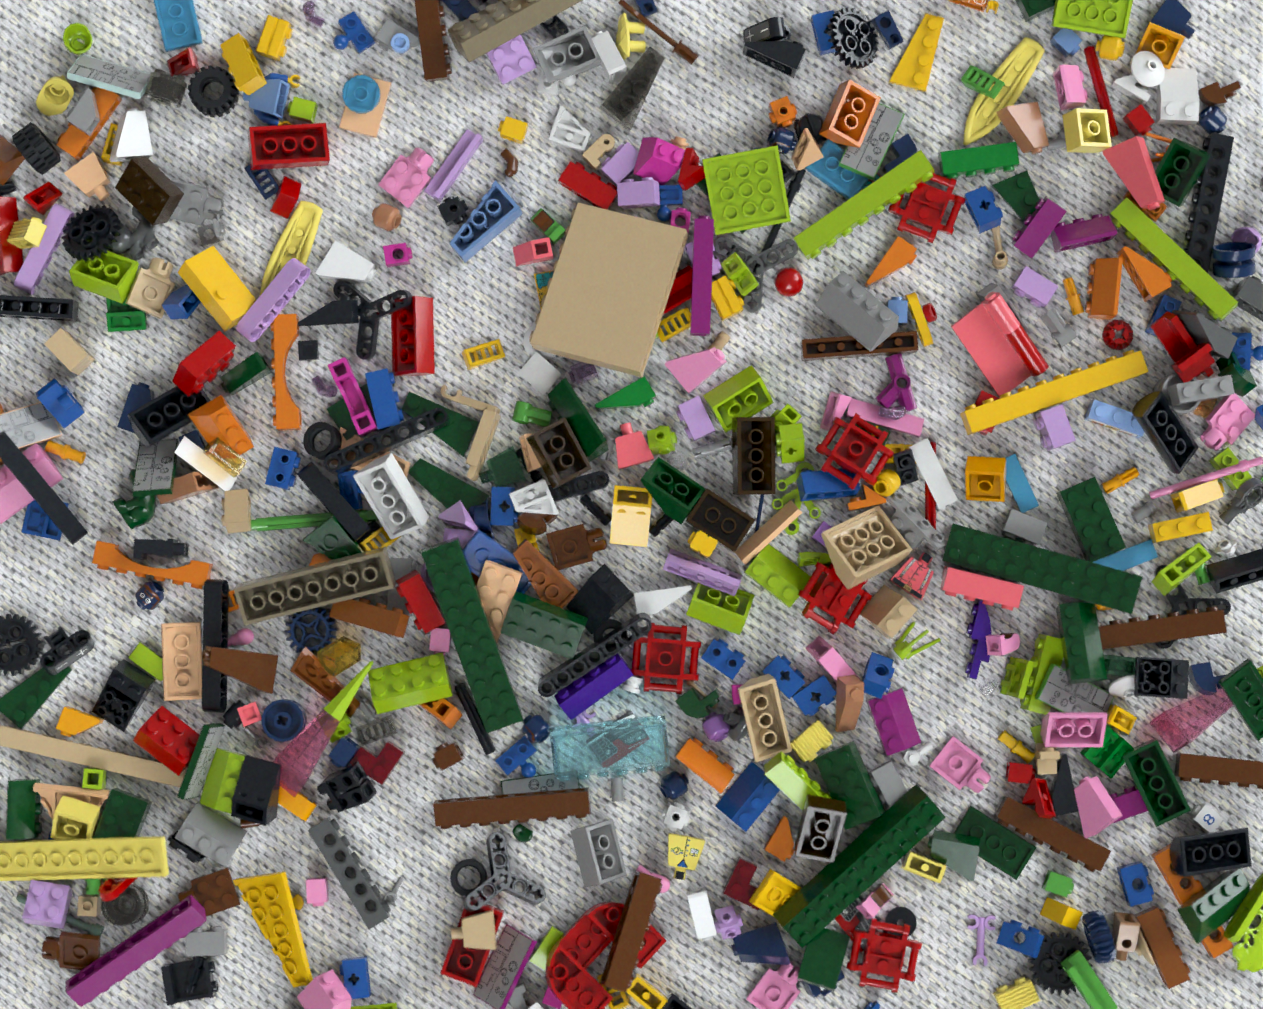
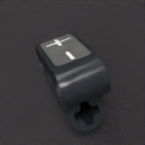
M772 17L743 30L744 45L745 42L788 41L791 37V30L784 24L783 17Z
M59 626L57 631L50 636L44 637L51 649L41 656L40 663L48 675H56L89 653L94 647L93 639L86 630H79L68 637L61 626ZM87 639L85 643L80 644L82 640ZM71 650L69 654L64 655L66 651ZM54 661L53 665L47 666L49 662Z

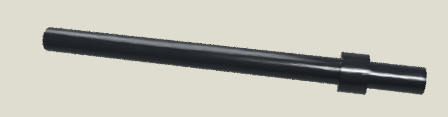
M804 169L797 171L794 180L790 182L788 187L787 201L789 208L796 192L798 193L802 186L800 183L806 172ZM782 223L773 225L761 252L773 246ZM757 263L753 269L754 273H756L757 268H760V265Z

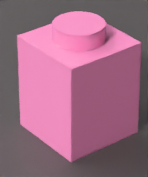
M435 628L431 631L429 651H434V654L443 652L445 656V652H450L449 629Z
M327 877L308 878L306 880L307 904L312 903L313 907L324 906V902L329 901Z

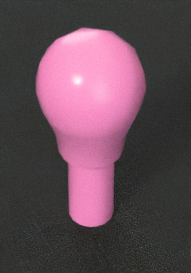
M242 628L232 635L231 638H228V646L249 645L254 639L253 631L248 628Z
M639 865L636 871L662 879L660 893H665L669 890L670 881L667 877L654 872L651 873Z

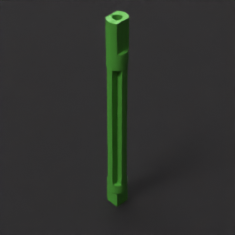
M355 510L366 523L369 521H379L373 510ZM328 512L256 518L251 520V531L318 527L329 519L332 514Z

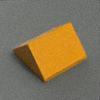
M1149 22L1136 53L1140 51L1152 52L1161 60L1164 68L1170 70L1185 36Z

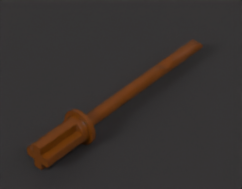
M624 0L618 2V4L673 46V53L676 52L691 65L694 63L698 55L685 46L682 40L677 43Z

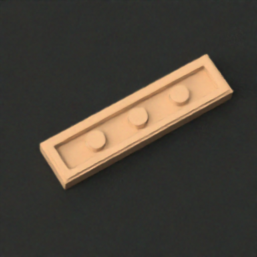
M790 500L735 551L736 555L746 565L802 514L800 509Z

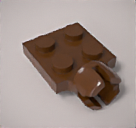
M584 524L546 534L554 565L558 570L594 561L593 554L607 548L606 540L595 542V539L605 536L601 528L586 530Z
M228 867L192 879V887L178 894L179 902L192 895L203 906L206 916L240 905Z
M62 931L60 937L47 936L45 938L46 941L42 945V952H46V954L42 953V958L58 961L60 968L82 970L100 958V936Z

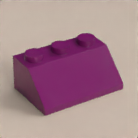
M1097 214L1091 216L1090 220L1084 221V218L1073 220L1072 224L1058 223L1051 232V239L1056 253L1110 241L1117 235V230L1109 215Z
M903 688L883 694L881 699L874 697L866 700L886 756L922 743Z

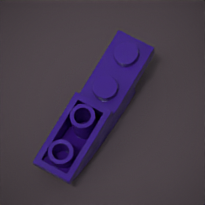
M978 601L977 604L973 605L971 615H974L973 622H969L967 628L969 638L976 640L970 647L971 662H967L965 673H968L967 678L977 679L981 661L989 663L990 655L987 654L986 636L992 635L989 614L986 605L982 603L983 601Z

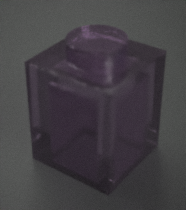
M585 362L570 366L571 371L568 372L572 383L576 382L577 386L599 378L595 366Z

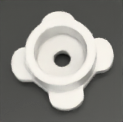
M1223 539L1219 542L1215 553L1221 554L1223 557H1229L1234 554V546L1237 542L1235 540Z

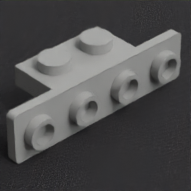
M895 491L891 496L884 497L897 510L890 518L891 522L913 550L924 539L936 551L947 545V541L942 534L938 533L930 525V522L924 519L900 492Z

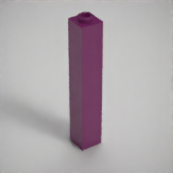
M704 215L694 219L690 336L710 335L714 219Z

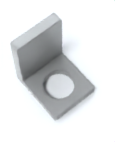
M216 218L212 219L213 224L198 227L202 246L224 240L223 234H226L224 225ZM207 229H212L215 233L214 238L211 240H206L203 236L204 231Z

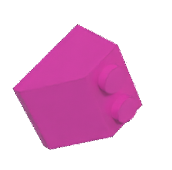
M643 137L633 174L641 178L651 177L660 186L665 185L680 169L685 150L658 137Z

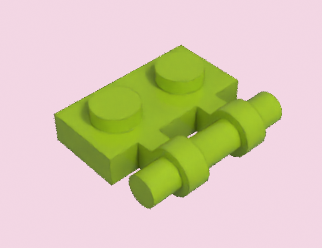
M1010 656L1009 663H1006L1005 666L1007 670L1004 680H1001L1000 694L1024 700L1034 662Z

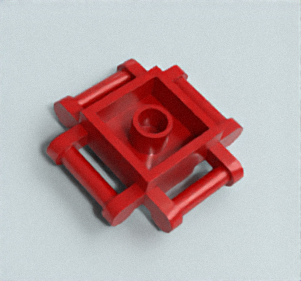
M935 173L932 174L933 177L929 180L947 186L946 191L921 181L916 185L917 188L910 193L904 210L899 208L904 194L900 196L901 199L898 202L890 205L888 209L889 212L901 216L897 230L901 232L904 230L927 239V242L930 243L934 242L937 231L948 235L953 234L956 218L961 205H964L966 200L961 196L952 194L957 182L956 179L951 178L950 180ZM948 202H954L946 225L940 224ZM908 220L929 228L931 232L909 225L906 221Z
M857 413L849 424L835 417L832 421L833 425L825 438L815 448L818 453L828 457L820 470L823 472L827 471L848 484L852 490H854L861 478L874 486L881 470L888 459H891L894 454L893 451L882 445L889 433L885 430L881 431L866 422ZM856 424H857L858 426L862 427L863 429H865L866 431L870 432L871 434L875 435V436L878 437L879 439L873 437L872 435L868 434V433L865 432L864 430L860 429L859 427L856 426ZM839 428L845 430L834 449H828L827 447ZM880 452L882 456L871 474L867 473L866 469L876 453ZM832 461H835L837 465L848 472L856 474L854 479L830 465Z
M817 562L815 565L816 569L804 589L798 593L800 597L808 601L802 611V616L819 623L833 635L838 631L841 622L854 629L855 621L867 601H870L873 597L861 589L868 580L847 589L836 575L832 563L827 568L825 565ZM859 594L861 598L847 619L844 616ZM816 606L834 617L832 622L813 611L814 607Z
M652 623V628L648 632V638L641 637L634 642L631 671L633 675L645 676L643 692L654 690L676 692V694L682 695L683 679L698 681L697 667L701 642L686 641L687 625L676 627ZM654 632L679 634L681 638L680 640L654 638ZM641 643H647L645 670H639ZM686 647H691L689 674H684ZM650 677L677 679V685L651 683Z
M871 918L868 931L853 930L852 951L846 968L852 971H861L859 986L865 987L867 985L884 988L897 993L900 978L907 981H915L916 974L914 973L922 942L908 939L910 925L904 924L901 926L880 922L877 919ZM876 929L902 934L901 936L891 935L888 933L877 932ZM866 939L862 963H857L861 940ZM906 947H911L907 972L901 971ZM867 972L893 977V980L889 982L867 978Z

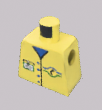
M674 833L668 834V866L675 867L673 878L685 880L687 869H696L705 839Z

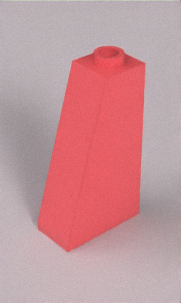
M1135 136L1102 151L1141 208L1154 210L1160 207L1159 204L1165 202L1144 138Z

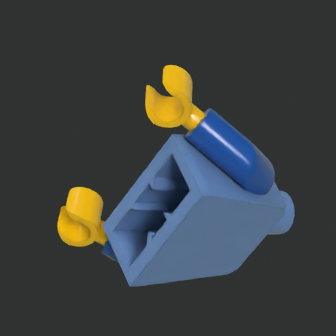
M270 73L264 77L267 82L266 85L249 96L243 92L244 101H249V108L254 110V115L261 122L270 126L291 125L290 122H280L279 119L283 120L290 85L293 88L300 86V84L293 83L292 80H300V77L296 74L288 77V75Z

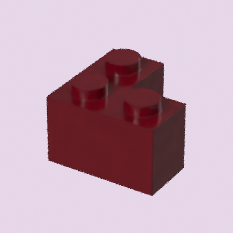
M390 741L386 743L378 756L362 746L350 764L359 762L366 775L383 785L405 751Z
M739 857L724 887L723 894L759 911L760 908L749 902L758 888L750 884L757 865Z

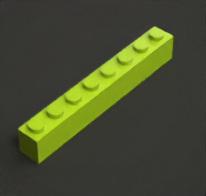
M921 150L793 239L807 259L818 257L822 253L821 250L834 246L840 237L850 235L853 232V228L857 225L862 226L869 221L868 218L873 214L878 215L885 210L884 207L889 203L894 204L898 202L902 194L914 191L918 183L931 179L933 177L932 174L935 172L934 168Z
M1127 197L1110 213L1113 225L1118 229L1120 227L1126 231L1124 233L1130 241L1135 240L1139 244L1138 248L1145 255L1149 253L1153 257L1152 261L1158 267L1163 266L1173 281L1176 279L1181 284L1179 287L1186 294L1190 292L1195 297L1193 300L1200 307L1204 305L1209 310L1207 313L1212 319H1218L1222 322L1238 306V302Z

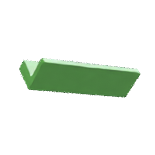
M1079 950L1060 963L1090 1009H1118Z

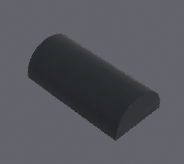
M176 386L130 412L128 420L139 440L146 447H150L191 423L192 420L188 414L211 400L203 389L196 394L194 392L188 397Z
M1155 391L1141 398L1133 407L1132 414L1169 470L1174 474H1180L1199 447L1163 392Z
M1244 827L1174 838L1170 845V859L1175 872L1179 876L1186 877L1251 867L1248 828Z

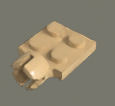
M155 257L151 259L147 269H138L125 303L158 319H162L165 312L162 303L173 292L175 283L170 280L173 265L168 261L164 263L165 260Z

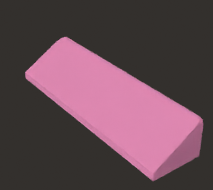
M851 398L846 417L853 418L857 413L863 420L877 426L916 437L921 436L924 423L923 418Z

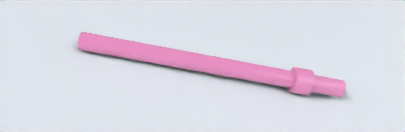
M1261 456L1248 461L1245 459L1239 461V464L1151 491L1149 494L1151 499H1155L1239 471L1243 473L1249 471V468L1263 464V458Z

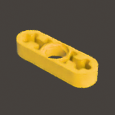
M913 292L905 295V299L908 300L907 305L913 319L915 318L917 324L915 327L922 346L932 345L933 339L916 293Z

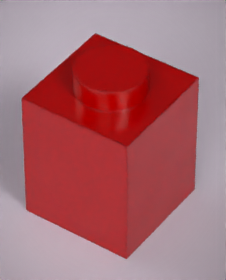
M1142 104L1123 118L1135 136L1139 134L1144 136L1146 132L1152 130L1150 126L1155 123Z
M1007 762L1005 781L1030 784L1031 780L1035 778V769L1032 764Z

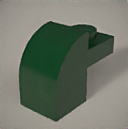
M1231 352L1228 359L1219 358L1215 361L1220 371L1218 373L1219 377L1231 375L1235 394L1243 397L1257 386L1251 372L1240 366L1234 352Z
M691 688L675 702L686 715L693 718H703L711 713L707 706L713 707L720 701L718 698L721 696V693L716 688L705 698L701 699L696 691Z

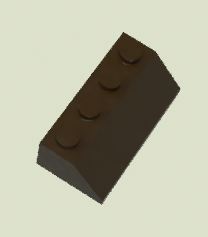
M775 417L732 418L733 495L776 494Z

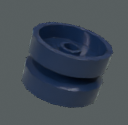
M1225 242L1212 246V257L1217 260L1213 263L1214 276L1241 278L1255 274V261L1251 260L1255 257L1254 244L1248 242Z
M280 699L273 701L265 708L262 713L261 723L268 737L275 741L286 742L296 739L303 733L307 724V716L304 708L298 702L291 699ZM283 717L288 718V721H286L287 724H284L282 722Z

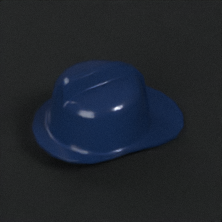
M486 498V503L470 507L469 515L480 531L492 534L493 540H495L493 529L490 525L488 498Z

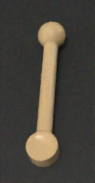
M687 680L688 686H692L703 698L707 696L694 684L693 680ZM718 703L711 708L716 709L718 707Z

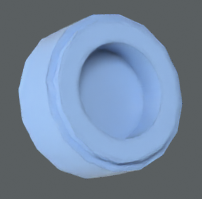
M398 33L391 38V47L396 53H405L409 49L410 41L405 34Z

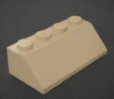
M765 674L748 680L738 688V693L755 762L772 758L780 751L784 754L791 752L792 748L775 678L770 674Z

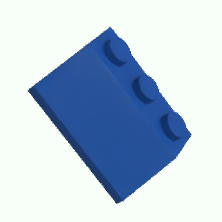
M751 761L716 804V807L747 832L780 789L764 774L761 768Z

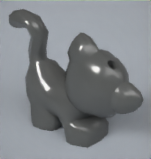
M133 206L132 215L140 221L136 230L132 233L120 223L119 225L122 229L118 230L121 235L115 237L118 242H112L113 249L107 248V251L124 253L129 250L130 256L133 260L137 261L145 255L142 250L144 246L151 250L158 246L159 241L155 236L153 225Z

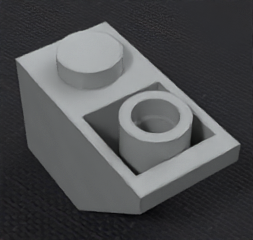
M87 88L86 91L79 95L76 106L69 110L66 120L90 136L100 122L95 94Z

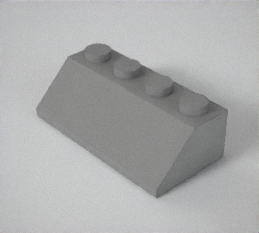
M844 271L830 281L816 303L817 308L870 352L898 329L899 316Z

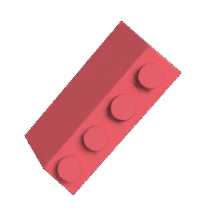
M944 565L941 589L945 591L946 595L956 597L957 594L964 595L963 599L975 601L976 598L982 599L983 604L994 606V603L1002 604L1001 608L1012 611L1013 607L1019 608L1024 585Z

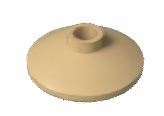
M1139 928L1136 952L1138 956L1143 955L1153 966L1155 963Z

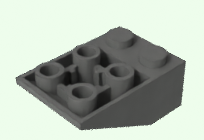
M1186 309L1172 311L1173 314L1178 316L1197 346L1201 343H1209L1213 349L1209 352L1211 356L1229 358L1237 340V337L1231 334L1232 331L1230 329L1218 326L1217 321L1205 318V314L1194 310V312Z

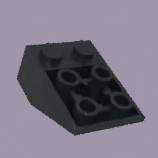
M1136 657L1134 696L1187 699L1189 660Z
M123 659L112 670L92 712L124 732L149 694L156 679Z
M250 755L245 756L232 798L231 816L263 826L268 825L277 817L281 764Z

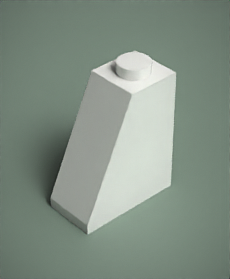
M603 31L595 33L591 39L600 56L601 66L609 84L627 76V66L609 32L603 33Z
M136 108L128 109L120 117L110 155V162L130 161L132 158L143 156L150 158L153 156L145 111H138Z
M334 241L315 274L320 278L367 283L368 279L372 280L377 271L375 270L376 266L374 263Z
M705 887L686 892L697 938H702V941L713 939V935H717Z

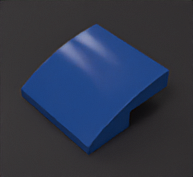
M34 500L27 505L21 532L60 541L62 532L39 504Z

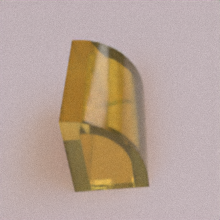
M218 437L208 443L203 451L206 456L232 477H237L247 463L243 457Z
M343 636L317 652L319 662L326 672L335 677L361 661V644Z

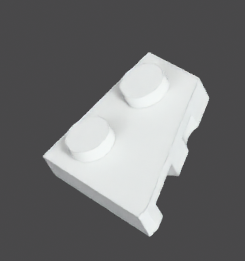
M560 105L548 140L584 153L591 134L564 106Z
M545 479L509 494L516 512L559 514Z

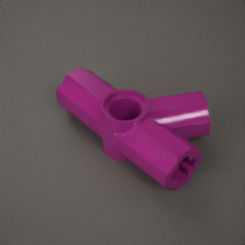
M902 354L886 357L885 360L891 382L875 399L885 409H888L897 400L901 413L917 409L910 385L911 380L907 375ZM897 379L905 380L906 386L899 388L896 384Z

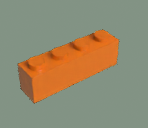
M94 87L91 91L96 97L100 122L90 136L69 123V128L66 132H63L58 137L57 146L79 161L122 101V98L116 93Z

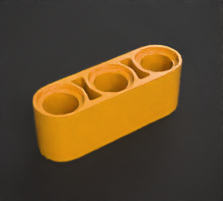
M281 780L278 804L300 819L307 821L317 804L307 800L308 797L299 791H294L290 785Z

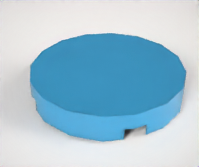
M356 75L345 83L342 90V98L345 105L351 111L368 113L378 105L380 89L371 77Z

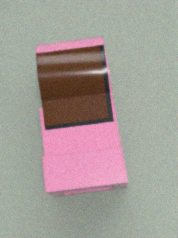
M1017 633L987 635V654L1002 656L1017 650L1020 646L1019 635Z
M882 883L874 891L870 892L856 908L869 920L878 913L894 894Z

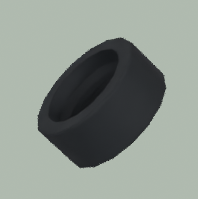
M326 422L312 424L306 430L303 438L304 448L307 453L320 460H324L326 456L339 451L342 443L339 430ZM327 430L331 435L330 444L324 451L319 452L314 446L315 437L321 431Z
M462 860L451 871V886L461 896H467L487 880V871L483 864L477 860ZM464 867H474L480 873V882L473 889H465L458 883V873Z

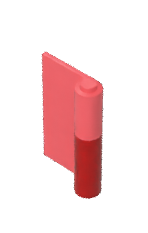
M991 292L986 295L983 302L951 325V328L999 397L1004 393L1012 391L1028 377L1042 374L1049 367L999 292Z

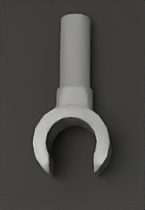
M248 726L244 728V730L255 740L256 747L262 748L258 744V741L260 739H263L265 743H268L265 737H259Z
M399 877L392 891L385 895L384 900L387 899L388 895L394 897L391 904L397 900V892L404 880L403 878Z

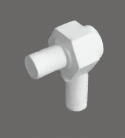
M928 742L917 750H906L902 759L907 766H915L920 756L933 749V746Z

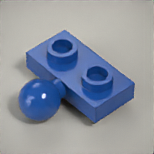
M354 11L338 20V24L346 35L335 36L333 45L336 49H345L348 46V42L351 41L360 54L375 44V41Z
M680 185L659 186L660 208L657 211V218L661 222H667L671 219L672 212L668 205H683V193Z
M1232 332L1237 337L1232 352L1235 353L1240 366L1250 371L1251 357L1258 361L1263 360V346L1251 349L1252 333Z
M358 470L337 474L340 494L354 510L363 508L361 493L363 494L353 477Z
M523 736L495 761L507 776L520 766L522 775L526 778H532L536 774V767L532 763H527L526 760L538 750L526 736Z

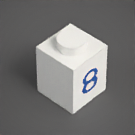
M1203 803L1201 805L1197 804L1191 810L1192 816L1190 819L1207 833L1214 832L1224 820Z

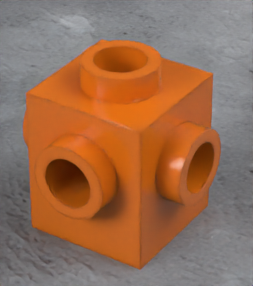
M788 96L769 103L770 113L768 114L772 124L775 123L776 127L782 126V128L793 124L797 110L794 103H790Z

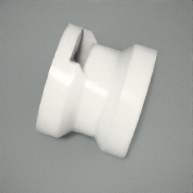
M632 676L625 681L621 689L640 694L641 690L639 687L644 679Z

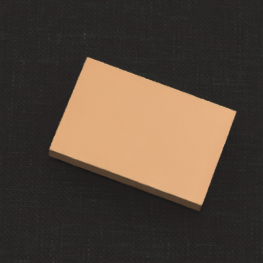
M372 78L380 89L378 105L368 113L353 112L345 105L339 127L377 138L391 82Z

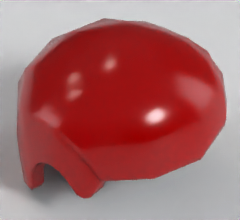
M786 267L776 272L774 285L780 294L786 297L795 296L803 288L802 275L796 269Z

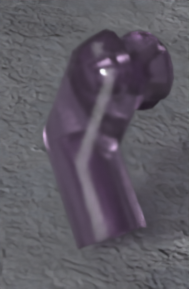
M307 1L302 9L306 20L322 28L325 19L315 14L314 2Z
M320 376L311 380L320 396L328 398L336 396L338 389L335 385H325Z
M901 405L890 409L880 407L878 416L897 420L904 417L906 409Z

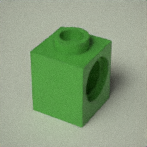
M1048 870L1042 888L1067 898L1068 894H1071L1073 891L1074 883H1072V878Z

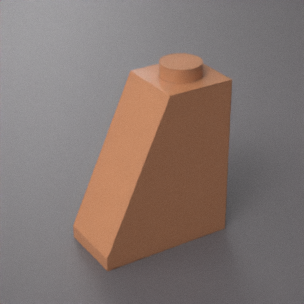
M1038 102L1011 105L997 111V116L1023 153L1039 154L1043 152V148L1049 146Z
M191 472L174 479L172 494L157 495L160 504H167L219 488L217 484L201 472Z

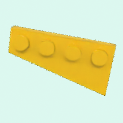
M925 14L889 83L926 91L944 18Z

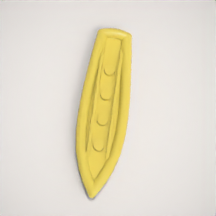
M1028 37L1023 38L992 74L993 77L1005 83L995 99L980 93L977 95L965 124L963 139L965 146L981 139L999 125L1001 120L997 116V111L1007 106L1015 105L1045 52V49L1037 41Z
M308 201L299 202L271 254L262 279L260 295L290 259L296 258L306 265L323 212L316 204Z

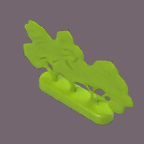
M1263 874L1257 878L1224 931V937L1230 942H1238L1245 934L1244 942L1238 943L1232 950L1233 957L1238 961L1237 970L1242 972L1248 969L1253 973L1263 969V910H1260L1263 905ZM1257 914L1260 915L1261 922L1258 927L1250 929L1249 926ZM1249 934H1251L1254 938V944L1252 946L1249 944L1248 939L1250 938Z

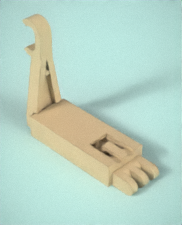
M444 384L441 388V395L444 398L483 411L465 462L470 465L467 477L472 481H477L501 418L499 415L500 409L496 406L462 396V390L460 389L457 391L456 396L447 395L446 390L448 388Z

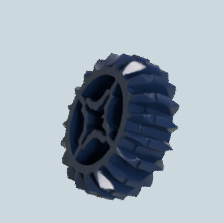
M317 607L314 611L309 609L308 611H301L302 613H294L296 617L289 616V619L293 622H286L285 624L291 627V630H285V633H291V636L287 637L286 640L294 641L290 644L291 648L296 645L298 646L295 650L296 653L307 647L313 654L314 650H316V653L321 655L320 648L327 652L326 644L333 646V642L329 641V639H336L337 637L331 635V631H337V628H331V625L335 624L336 621L332 620L329 622L330 614L325 616L327 609L324 608L319 612L320 607ZM310 614L317 616L310 624L300 620ZM321 620L324 621L326 626L325 636L319 632ZM297 625L303 630L301 641L296 636ZM314 625L317 635L310 634L308 636L307 632L309 631H306V627H313ZM313 637L322 641L313 647L305 646Z
M1099 910L1084 914L1082 923L1093 958L1099 964L1114 960L1116 956L1115 946L1105 916Z

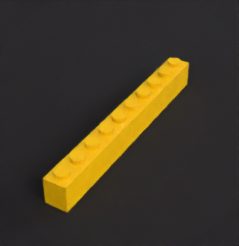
M1134 349L1124 352L1123 357L1117 358L1115 355L1106 358V363L1099 364V361L1089 364L1088 369L1082 370L1080 367L1070 371L1071 375L1064 376V373L1053 377V381L1047 382L1045 379L1035 383L1036 387L1030 389L1029 386L1019 388L1016 394L1012 395L1011 392L1000 395L1001 399L994 401L993 398L982 401L983 405L976 407L975 404L964 408L965 411L960 413L967 435L1148 373L1149 371L1141 350L1134 352Z

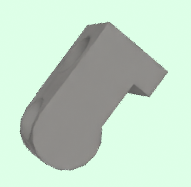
M524 982L515 987L509 1000L513 1009H528L531 1007L523 994L527 991Z

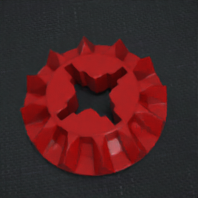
M1113 320L1104 327L1103 340L1109 348L1122 350L1131 344L1133 330L1129 323L1123 320ZM1124 329L1123 333L1121 334L1123 339L1117 338L1113 341V339L1115 338L1114 336L1116 335L1114 330L1118 332Z

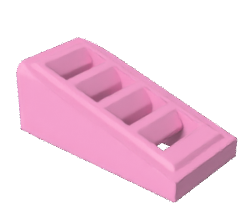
M831 391L820 428L829 431L833 425L832 421L834 418L838 417L841 419L852 397Z

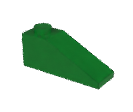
M644 376L595 404L597 410L641 407L642 405L646 408L654 403L653 399L656 398V395Z

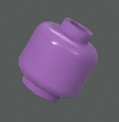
M712 712L705 716L706 720L702 723V727L709 740L719 742L729 736L730 726L728 723L723 722V714Z

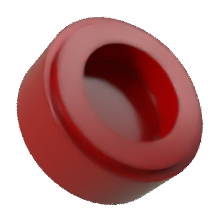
M931 303L923 305L922 309L926 320L929 323L936 321L937 313Z

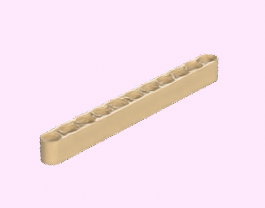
M6 725L0 726V746L176 787H181L187 771L185 769L178 776L157 760L151 761L148 758L129 756L126 753L112 752L101 747L95 748L92 745L73 743L70 740L56 739L53 736L35 734L36 732L17 730V728Z

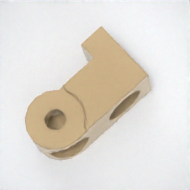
M603 134L582 154V159L595 171L601 166L599 160L606 153L613 151L615 146L613 136Z

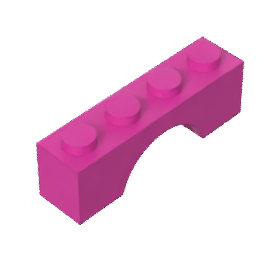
M344 357L328 364L333 379L348 407L358 435L363 437L378 430L375 419L348 359Z

